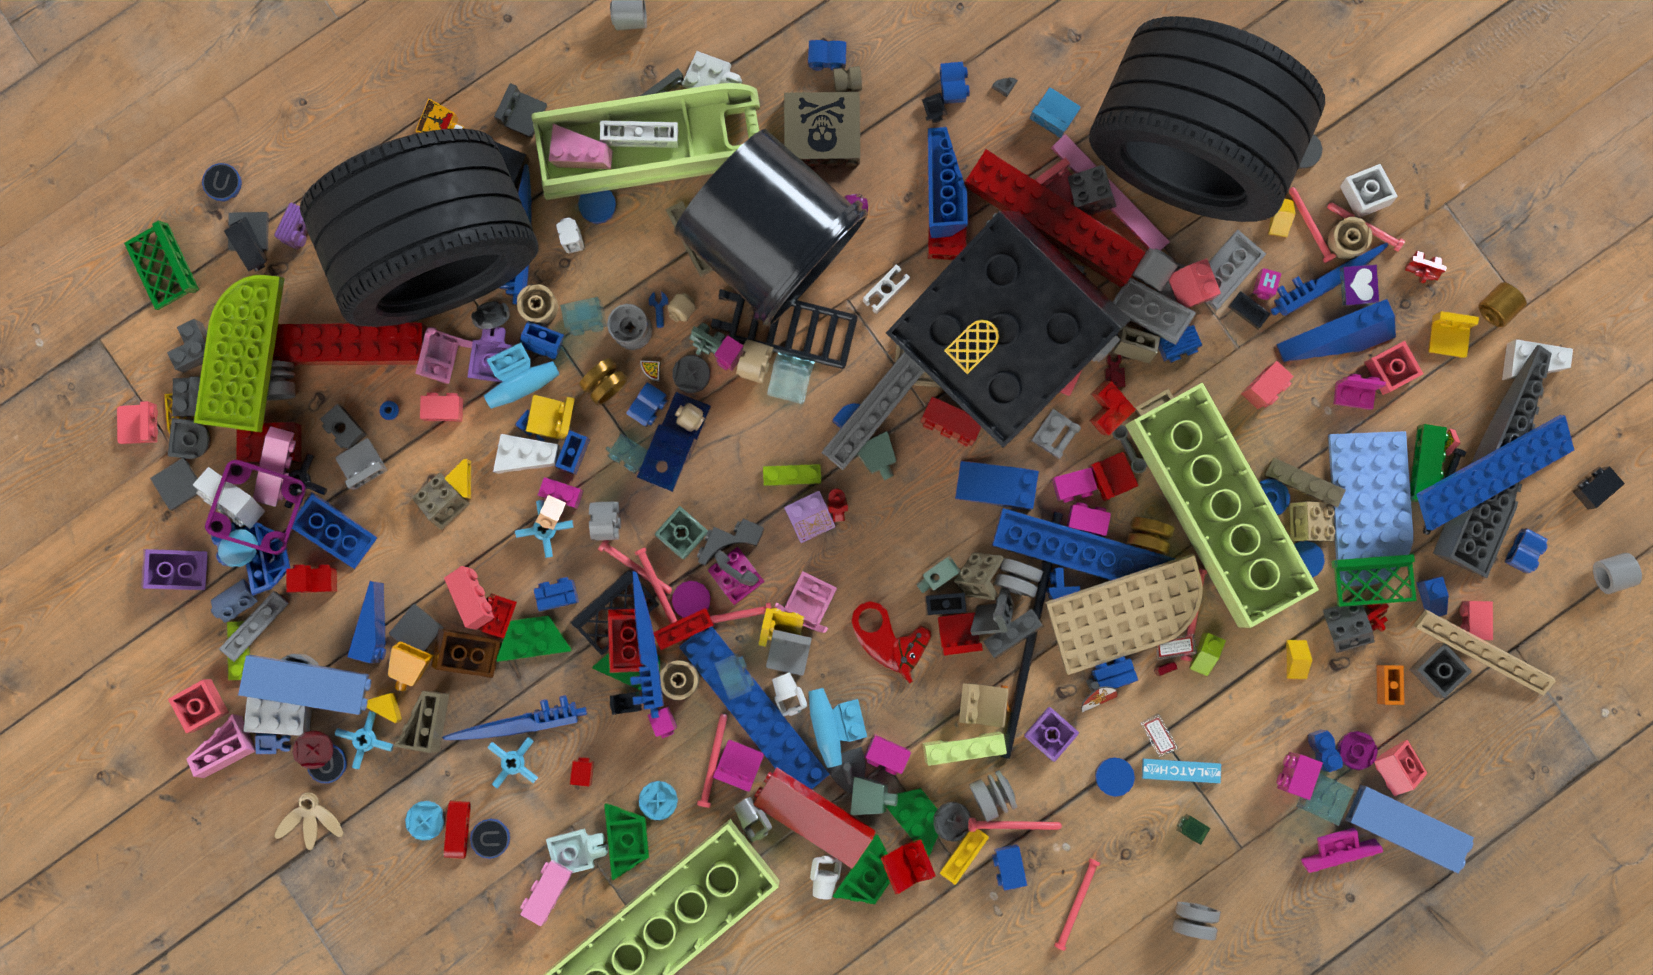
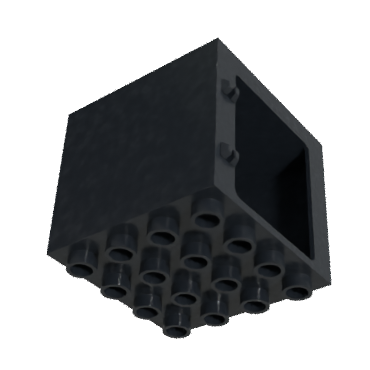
M999 211L992 216L993 218L986 222V226L886 332L913 361L1003 448L1131 320L1020 212ZM975 321H990L998 330V343L992 352L966 374L944 350ZM979 323V329H987V323ZM976 324L973 325L970 329H976ZM966 332L959 339H966ZM969 332V339H976V332ZM979 332V339L987 340V332ZM989 332V340H996L995 332ZM956 342L949 349H956ZM959 342V349H966V342ZM969 342V349L976 350V342ZM979 342V350H987V342ZM989 342V350L995 343ZM950 352L956 358V352ZM959 352V359H966V352ZM969 352V360H976V352ZM979 352V359L986 353ZM960 362L966 368V362ZM969 362V369H970L976 362Z

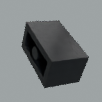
M1610 466L1598 467L1591 472L1592 476L1589 479H1584L1576 485L1578 488L1573 493L1588 510L1595 509L1625 483Z
M965 593L924 596L926 616L966 612Z

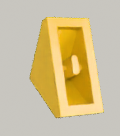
M1284 199L1278 213L1270 218L1269 235L1288 237L1296 214L1293 200Z
M463 459L444 479L462 497L471 499V461Z
M1286 640L1287 679H1307L1312 663L1307 640Z
M389 693L368 700L366 708L394 723L401 722L402 717L395 693Z

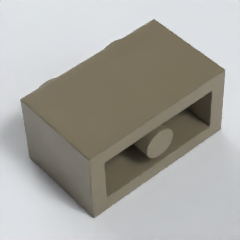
M1124 326L1117 336L1120 341L1115 345L1113 353L1150 364L1158 352L1160 337Z

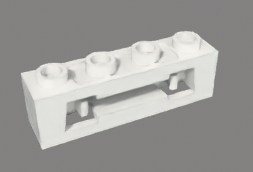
M600 121V141L607 146L678 148V122Z

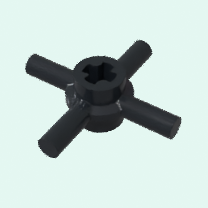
M307 453L301 468L289 473V476L302 480L306 490L310 489L325 495L327 488L311 482V477L307 473L314 459L313 455ZM293 484L290 487L292 495L297 496L298 493L302 492L300 484ZM286 500L284 506L291 509L294 503Z

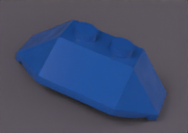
M258 522L251 529L247 527L240 528L253 534L258 542V546L261 545L266 534L274 531ZM274 539L270 543L273 551H279L283 546L280 539ZM256 549V555L246 564L252 595L272 589L286 574V569H290L287 549L279 555Z

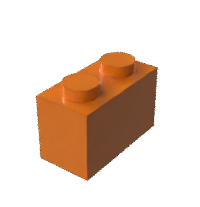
M1376 665L1377 704L1405 705L1404 666Z

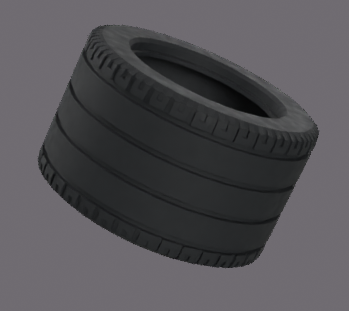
M1168 16L1151 19V21L1144 22L1134 33L1090 129L1089 143L1097 157L1117 176L1162 202L1214 219L1236 222L1263 221L1278 213L1322 116L1325 107V94L1318 80L1304 65L1279 47L1254 34L1227 24L1195 17Z
M432 130L377 145L347 159L327 172L307 190L300 202L301 216L341 314L347 322L357 326L380 327L399 325L458 308L485 296L512 280L533 261L539 251L537 238L500 150L490 135L479 130Z

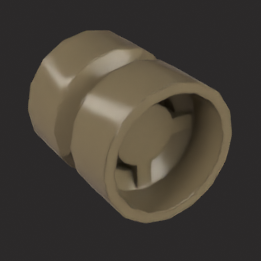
M860 66L849 67L847 71L844 68L833 69L835 92H847L848 89L851 92L862 91Z

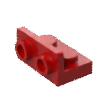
M491 593L490 597L488 596L486 600L492 607L491 612L494 618L478 628V630L504 639L517 602Z

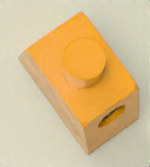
M401 641L394 645L391 649L388 676L397 680L394 688L398 691H406L407 685L414 686L419 682L433 655Z

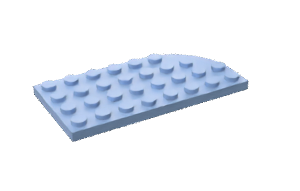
M1406 431L1329 434L1331 483L1346 490L1337 508L1334 507L1336 560L1409 555L1413 544V522ZM1382 568L1377 575L1382 580H1386L1391 573ZM1362 570L1358 577L1366 583L1371 574L1366 570ZM1347 571L1340 572V578L1345 584L1353 577ZM1374 577L1368 585L1370 586L1380 582ZM1354 579V581L1349 585V587L1363 585L1356 579Z

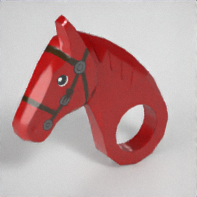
M869 601L860 604L854 610L851 620L858 642L874 660L893 671L901 673L909 684L912 683L911 671L917 665L932 637L931 631L924 626H919L912 634L895 638L888 612L880 603ZM870 608L877 610L882 616L881 627L871 633L864 631L859 625L860 614L865 609Z

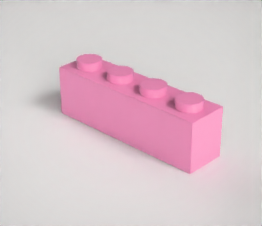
M270 427L265 437L259 467L289 476V473H286V469L290 468L292 457H289L290 452L293 453L296 441H293L294 433ZM258 471L253 499L256 502L276 507L278 501L284 498L281 492L284 479Z

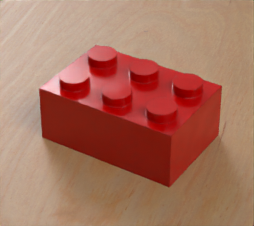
M933 396L920 421L923 423L922 426L931 431L936 429L940 431L941 436L948 439L953 437L958 440L957 443L965 447L974 444L982 428L967 412Z
M295 422L263 423L262 432L236 429V460L252 465L260 464L266 434L270 427L294 433L293 441H296L293 453L290 452L289 457H292L291 463H302V432L300 424Z

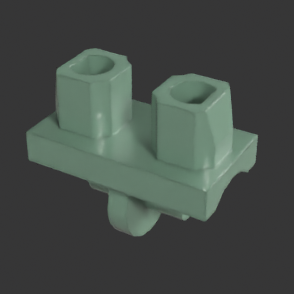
M703 322L698 327H693L689 338L694 342L693 346L698 348L696 354L699 356L703 352L708 355L711 352L715 354L725 340V335L717 332L714 337L708 335L710 327Z

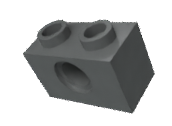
M339 404L335 405L320 418L324 423L322 425L323 429L328 434L332 433L336 437L334 441L340 448L350 449L367 435L345 408ZM345 423L346 429L340 433L339 426Z

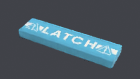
M1142 758V778L1221 783V764Z

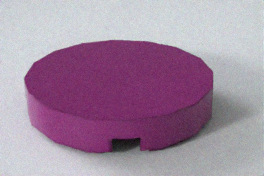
M687 581L680 584L675 589L672 597L675 611L684 618L704 608L708 610L711 602L709 591L703 584L697 581Z
M1359 731L1348 732L1342 736L1337 748L1343 764L1355 770H1363L1373 765L1378 753L1374 739L1367 733Z

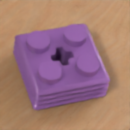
M291 202L274 236L284 244L298 250L305 245L308 231L301 216L300 206Z
M1048 707L1024 734V737L1050 760L1055 762L1078 736L1079 732L1056 711ZM1055 730L1054 735L1056 737L1048 739L1049 734L1047 732Z

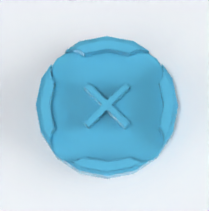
M239 529L229 534V537L258 545L255 536L247 530ZM222 539L218 548V555L221 561L229 567L246 565L254 558L257 552L254 548Z
M651 782L640 793V810L651 820L667 819L677 808V793L666 782Z
M431 801L416 803L409 809L405 818L407 830L415 839L422 841L431 840L438 836L444 829L446 822L445 813L442 808Z

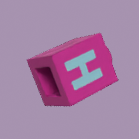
M1265 268L1261 269L1258 272L1252 294H1256L1258 298L1264 300L1274 297L1282 273Z

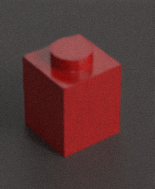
M578 757V760L572 761L570 785L587 787L592 785L594 762L590 761L589 757Z

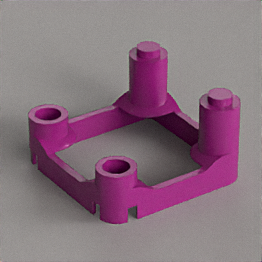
M232 460L227 463L205 523V529L208 534L274 555L282 554L287 548L297 513L306 494V486L302 481L239 460ZM252 470L284 479L281 486L282 495L287 501L295 503L286 532L273 531L266 534L260 546L229 537L231 532L229 518L224 514L216 512L226 482L242 484L249 479ZM293 484H300L302 486L301 494L297 496L292 495L290 487ZM274 539L282 541L283 546L279 551H273L270 547V543Z

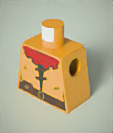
M428 98L415 132L465 129V127L457 124L458 117L454 112Z

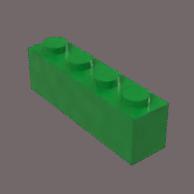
M1429 424L1417 426L1410 479V500L1412 502H1419L1417 493L1443 479L1442 463H1444L1446 458L1444 447L1448 441L1447 427Z

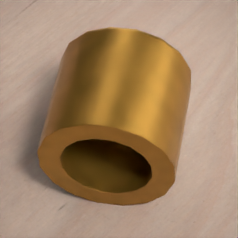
M1501 282L1479 303L1478 309L1487 322L1496 327L1503 328L1526 307L1527 301L1524 295L1513 285Z

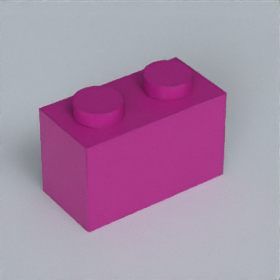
M727 335L715 352L717 365L726 371L727 369L733 371L739 362L740 356L743 354L744 346Z
M1091 468L1052 478L1057 501L1063 500L1064 503L1074 501L1075 496L1081 495L1082 498L1092 496L1093 492L1097 490Z
M544 477L538 496L546 499L550 495L565 502L566 506L578 509L584 491Z
M1079 502L1076 505L1070 506L1066 527L1102 537L1107 535L1111 513L1106 512V508L1095 507V509L1087 508V504Z
M669 706L658 710L659 718L651 719V713L648 714L655 736L661 735L662 739L673 735L674 730L678 728Z

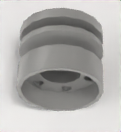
M623 304L616 307L610 313L607 322L608 331L620 346L628 350H636L648 344L652 337L653 328L651 321L641 308L634 304ZM631 326H634L636 329H633L630 333Z
M279 360L272 361L267 400H285L296 397L295 383L286 381L295 376L293 372H289L294 370L293 363Z
M999 770L995 772L998 780L996 782L991 775H988L990 784L988 786L981 779L969 784L987 822L999 817L997 810L999 806L1005 813H1008L1006 803H1009L1013 810L1017 808L1015 794L1008 780Z

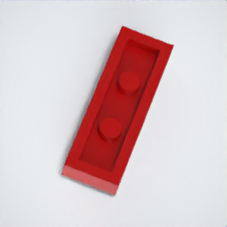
M704 608L653 633L660 650H663L714 624L707 609Z

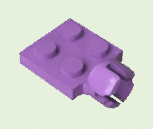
M498 326L495 328V331L494 328L483 329L480 340H473L468 378L502 382L495 377L487 359L512 347V345L505 344L506 330L503 327Z

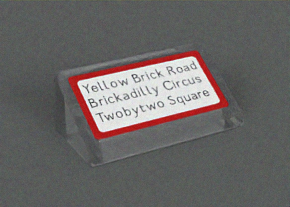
M1194 634L1178 636L1169 642L1157 645V659L1197 654Z
M1155 714L1140 723L1159 757L1179 749L1160 714Z

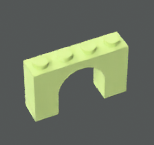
M998 731L979 734V737L945 742L939 740L922 743L925 763L930 766L1007 754L1004 734Z

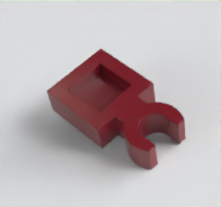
M1108 355L1106 363L1110 368L1104 369L1105 381H1112L1117 388L1126 387L1125 368H1119V364L1122 361L1121 355H1117V362H1112L1111 355Z

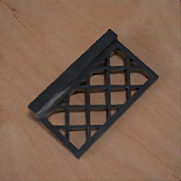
M629 569L570 621L601 656L609 650V638L608 645L601 649L597 645V636L609 637V634H597L598 623H608V620H598V612L602 609H634L626 608L627 597H634L633 594H627V586L633 582V573ZM641 584L642 590L646 594L644 597L649 598L654 603L648 608L650 613L659 605V602ZM616 596L625 597L624 608L612 607L613 599ZM587 622L596 623L595 633H586L582 627Z

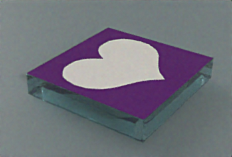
M1377 265L1340 268L1343 306L1379 302Z

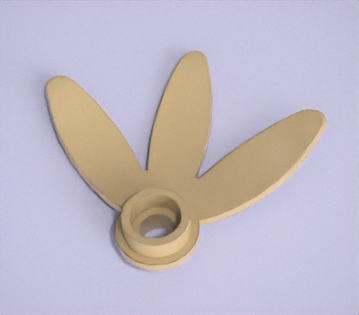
M304 793L299 798V807L292 810L282 820L274 835L276 839L285 836L304 817V841L306 848L312 850L316 842L318 830L316 817L330 832L338 837L343 836V830L335 816L324 807L319 806V800L315 794ZM306 799H309L312 804H308Z

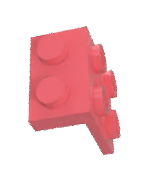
M144 401L140 402V405L119 406L117 408L118 443H156L158 436L157 404Z

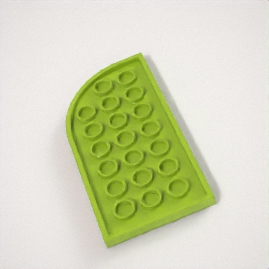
M268 275L248 276L232 284L218 299L212 311L207 330L194 423L262 432L285 278Z

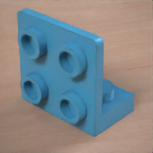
M1049 88L1038 106H1035L1029 119L1062 138L1081 107L1054 89Z

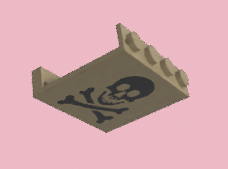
M860 92L784 93L785 146L810 167H816L819 164H826L830 167L837 166L838 164H845L846 166L860 164Z

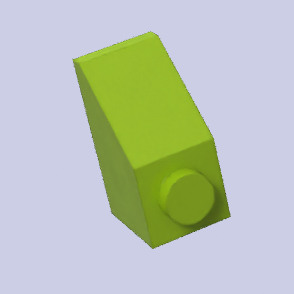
M1202 633L1189 669L1208 676L1220 658L1226 640L1210 633Z

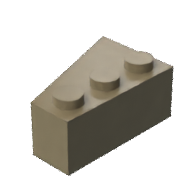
M422 691L411 712L412 715L408 723L404 725L403 732L394 747L427 753L439 752L449 694Z

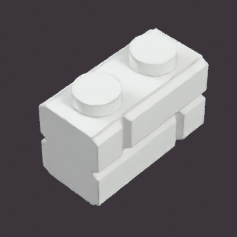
M571 218L561 219L556 226L560 243L566 253L570 254L585 249L581 230L576 221Z

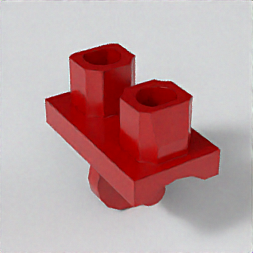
M1416 251L1406 265L1405 271L1419 276V283L1424 284L1427 279L1438 281L1441 274L1446 271V266L1442 265V258L1432 257L1428 261L1425 260L1423 252Z
M839 488L832 489L828 494V511L832 513L834 522L845 521L844 511H848L845 494Z
M1388 604L1366 605L1371 611L1367 617L1372 630L1378 629L1381 632L1386 630L1384 623L1388 619L1385 616L1381 619L1379 618L1388 612Z

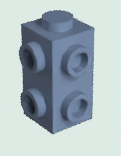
M242 579L211 599V612L217 619L220 618L226 623L258 602L257 595L251 594L250 585Z

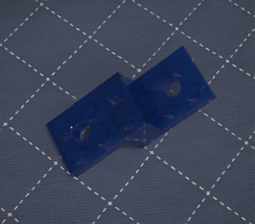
M675 392L662 425L658 424L637 478L673 492L687 458L690 459L711 406ZM691 403L703 411L705 419L697 431L689 432L677 425L675 413L680 405L684 407L686 404ZM666 462L668 465L667 470L659 472L657 470L658 463Z

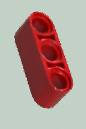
M449 801L444 858L465 859L471 812L470 802Z

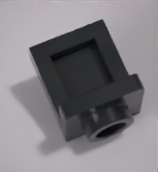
M941 93L922 99L927 115L925 117L926 121L937 123L943 120V116L948 115Z
M640 691L611 695L610 709L612 715L642 711L641 704L633 705V697L640 696Z

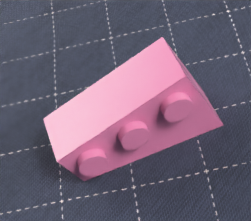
M553 124L549 161L557 168L611 169L613 150L605 143Z
M232 714L227 722L220 728L218 727L214 731L215 733L187 758L194 777L205 778L256 751L249 732H244L242 716Z
M554 860L550 861V863H545L540 872L543 874L540 881L536 880L530 889L533 892L529 899L525 898L520 907L523 910L520 915L539 926L544 925L548 920V915L552 908L555 907L557 899L573 873L572 870Z

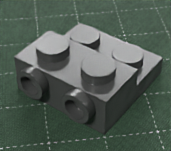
M200 377L173 378V417H195Z

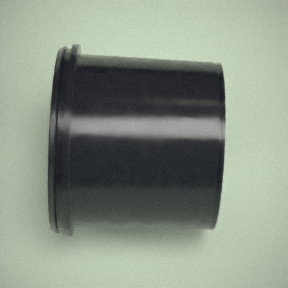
M762 129L744 142L709 178L679 218L674 228V234L756 310L753 319L757 322L762 320L763 325L770 326L804 294L838 256L862 226L868 213L866 209H862L863 203L859 200L853 204L849 203L766 129Z

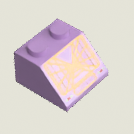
M820 491L784 507L800 543L835 528Z

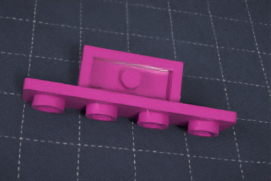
M1353 827L1318 837L1319 854L1302 858L1301 861L1306 870L1311 873L1346 862L1356 861L1364 857L1374 856L1375 854L1382 853L1383 848L1375 838L1359 842L1358 832Z

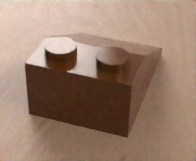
M439 628L431 667L440 671L493 678L501 640Z

